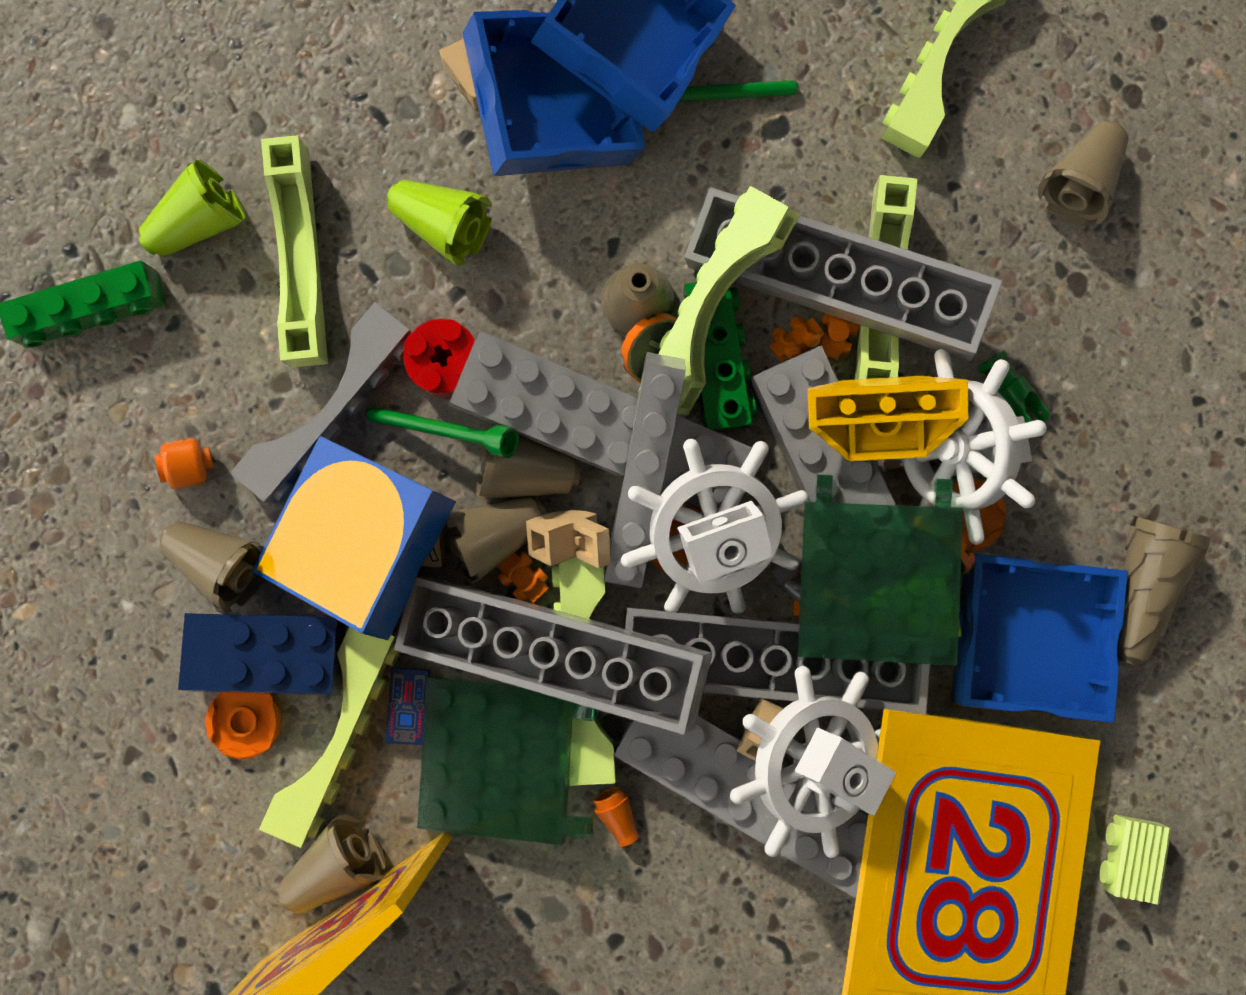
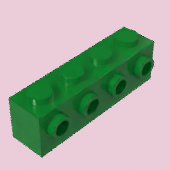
M139 260L1 302L0 318L7 340L23 345L25 348L42 346L52 339L78 335L85 329L114 324L118 319L131 315L148 314L154 308L167 304L157 270Z
M697 282L684 284V299L691 295ZM729 287L720 300L711 319L705 342L704 368L706 384L699 398L704 427L717 433L749 428L752 424L751 418L757 417L754 396L747 395L745 383L751 381V373L748 359L742 360L740 346L745 345V335L742 323L736 324L734 310L739 309V297L736 287Z

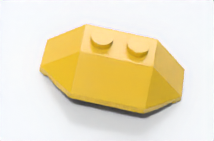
M908 376L842 380L807 388L809 429L847 461L927 457L958 427H961L968 420L967 379Z

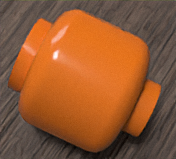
M196 438L165 443L160 448V454H155V463L160 482H167L172 489L201 485L208 478L207 470L214 469L210 448H202Z

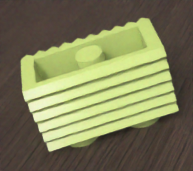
M1115 814L1113 817L1114 822L1110 823L1106 830V842L1109 846L1107 861L1104 860L1100 867V881L1102 882L1103 889L1116 897L1159 905L1172 828L1158 822Z

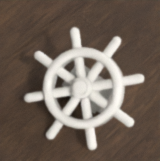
M938 349L934 354L938 377L954 378L949 352L946 349ZM1002 359L994 363L984 384L968 380V400L973 402L968 412V420L961 427H958L927 457L883 459V465L888 469L904 466L913 487L923 497L913 518L922 517V523L926 524L935 507L952 512H964L968 538L975 545L981 544L984 541V531L979 509L994 504L1005 494L1023 508H1031L1035 504L1034 495L1016 482L1015 479L1021 463L1032 461L1028 439L1042 436L1047 430L1046 424L1041 420L1025 423L1024 416L1016 417L1008 402L998 393L1010 368L1009 363ZM940 459L942 463L936 474H934L929 461ZM979 472L987 480L976 491L972 473ZM952 476H957L960 494L946 487Z
M688 439L684 442L683 449L690 471L675 479L661 496L639 486H632L629 489L628 497L630 500L653 510L650 521L651 544L623 554L621 564L626 568H631L656 558L658 559L666 574L676 582L664 604V609L667 612H677L689 590L710 594L726 592L731 610L735 614H742L746 609V604L741 586L756 578L770 562L788 570H795L799 566V560L796 556L778 549L782 532L781 513L807 504L809 494L804 490H799L777 499L774 498L767 487L755 476L769 450L768 445L763 441H758L754 444L742 467L739 468L725 464L705 465L698 442L695 439ZM731 486L719 508H717L711 487ZM748 492L756 499L758 506H755L752 501L741 505L738 504L744 493ZM696 493L702 509L700 513L682 506L686 500ZM673 519L685 524L678 527L679 534L669 537ZM684 549L688 560L687 565L685 566L680 563L672 553Z
M800 666L795 671L798 700L780 711L770 724L754 714H748L744 717L743 726L762 738L756 756V780L734 788L730 793V799L735 804H742L760 796L767 809L779 819L765 845V852L768 856L776 857L779 855L792 828L808 833H821L825 855L829 858H834L839 854L836 827L848 821L853 815H856L859 809L874 816L896 772L876 760L881 729L874 731L868 718L856 707L868 685V675L864 672L856 673L842 700L831 696L814 695L811 672L809 668ZM833 716L826 730L820 729L818 718ZM802 727L804 728L806 740L804 744L793 739ZM845 727H847L851 737L849 742L840 737ZM786 753L794 758V764L782 769V762ZM799 780L788 801L783 791V786ZM814 791L817 808L802 811L811 792Z

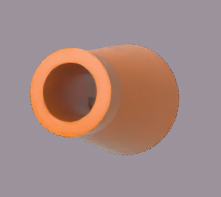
M613 787L603 791L594 798L593 802L596 806L594 812L616 838L619 846L624 847L634 843L639 838V833L635 826L628 794L623 793L620 787Z

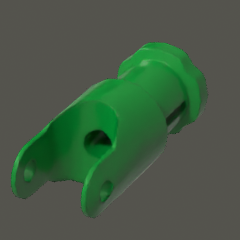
M1002 350L980 365L977 370L980 373H984L987 377L997 360L1002 359L1009 363L1006 358L1007 353L1005 350ZM1009 363V371L998 393L1008 402L1016 417L1024 416L1025 423L1032 421L1026 413L1025 406L1031 410L1038 420H1048L1050 416L1049 411L1024 375H1018Z

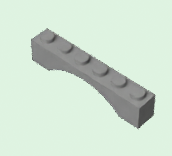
M374 302L351 329V346L347 367L338 389L326 406L311 421L293 433L273 441L254 444L230 474L263 502L274 504L276 501L282 502L292 492L294 488L292 482L302 472L319 436L332 442L336 440L342 431L340 425L349 415L351 417L355 416L362 409L366 402L364 399L365 395L372 387L376 389L384 383L390 373L387 369L396 359H403L404 343L412 332L378 303Z
M646 353L625 474L611 535V564L606 565L604 582L642 588L647 562L626 568L621 564V557L627 552L651 544L650 521L653 510L630 500L628 491L632 486H639L659 496L661 495L686 372L685 359Z

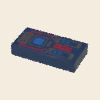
M391 668L386 743L421 746L425 744L430 681L429 669Z

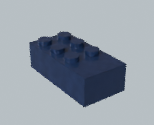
M185 613L178 690L211 693L341 696L342 670L337 653L345 637L346 624L333 617Z

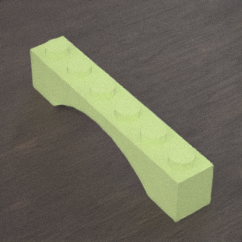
M952 0L956 4L951 13L944 10L933 31L939 33L934 44L927 41L916 62L922 64L917 75L910 72L899 93L905 95L900 106L893 103L882 124L888 128L881 139L919 159L921 158L945 117L942 101V74L946 55L953 40L972 21L988 11L1003 6L1007 0Z
M298 135L261 139L264 177L273 212L279 256L280 303L277 327L280 360L291 368L328 364L309 149Z
M879 176L873 189L869 238L908 250L914 218L917 178ZM860 325L854 380L898 377L899 337Z
M751 186L737 200L731 222L718 235L713 255L709 262L700 268L696 277V286L691 295L686 297L678 309V319L673 328L665 333L660 342L661 350L658 354L685 359L686 372L677 412L680 415H689L706 384L704 368L705 342L711 319L720 300L731 284L747 268L763 257L782 249L801 215Z
M572 558L559 563V565H553V588L560 587V602L554 603V610L590 619L595 607L606 593V582H604L605 566L597 568L578 558ZM565 700L566 715L559 716L560 738H567L568 753H561L562 776L569 775L570 786L614 784L616 781L614 740L602 728L590 707Z
M351 627L348 628L337 653L342 670L343 701L341 716L335 734L322 757L308 773L295 783L274 794L259 830L299 848L303 847L310 839H317L325 822V819L320 817L326 804L331 805L340 789L341 784L336 782L341 769H348L355 755L356 749L351 748L357 734L362 736L369 724L371 715L366 712L372 699L377 701L384 690L386 680L382 679L385 669L387 665L393 666L400 652L394 650L398 636L397 633L392 631L389 640H384L362 634Z

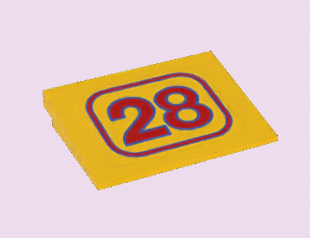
M884 709L876 760L895 771L896 774L875 815L868 814L842 995H1066L1100 740L1042 729Z
M447 830L383 874L384 876L380 881L362 889L260 961L229 995H319L404 912L452 839V836Z

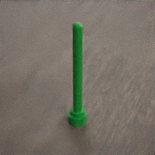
M794 80L687 86L678 102L791 96L798 93L799 84Z
M376 407L369 408L366 412V417L371 422L484 445L491 455L510 458L518 447V433L512 427L496 425L488 430Z

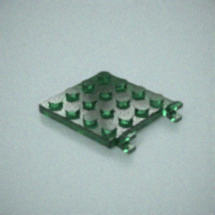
M817 474L816 502H804L798 657L957 666L963 508L951 507L953 479H936L934 481V507L832 503L833 475Z
M442 677L427 678L417 829L554 845L565 843L566 835L573 838H587V834L593 833L594 817L567 815L573 718L593 721L594 718H600V710L508 683Z

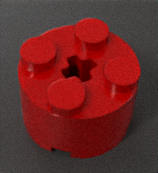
M434 319L418 326L405 340L403 354L405 369L412 381L427 394L442 399H451L475 339L468 329L455 320ZM446 353L449 356L447 358L448 365L442 367L438 361L440 360V355Z

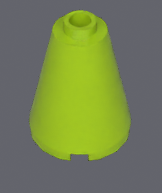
M196 160L188 164L139 227L141 235L139 241L143 248L151 255L168 256L238 226L246 217L243 206L233 190L227 193L219 184L224 179L218 172L202 160Z
M406 179L393 184L387 194L390 213L449 262L457 266L467 264L468 262L463 259L469 253L475 256L486 240L492 218L486 215L487 206L492 208V202L482 194Z

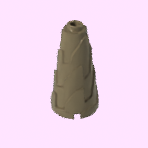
M1133 515L1125 550L1128 551L1123 570H1127L1128 573L1123 625L1117 644L1118 660L1136 666L1140 665L1141 660L1149 661L1160 636L1165 635L1178 601L1183 600L1194 571H1199L1211 537Z

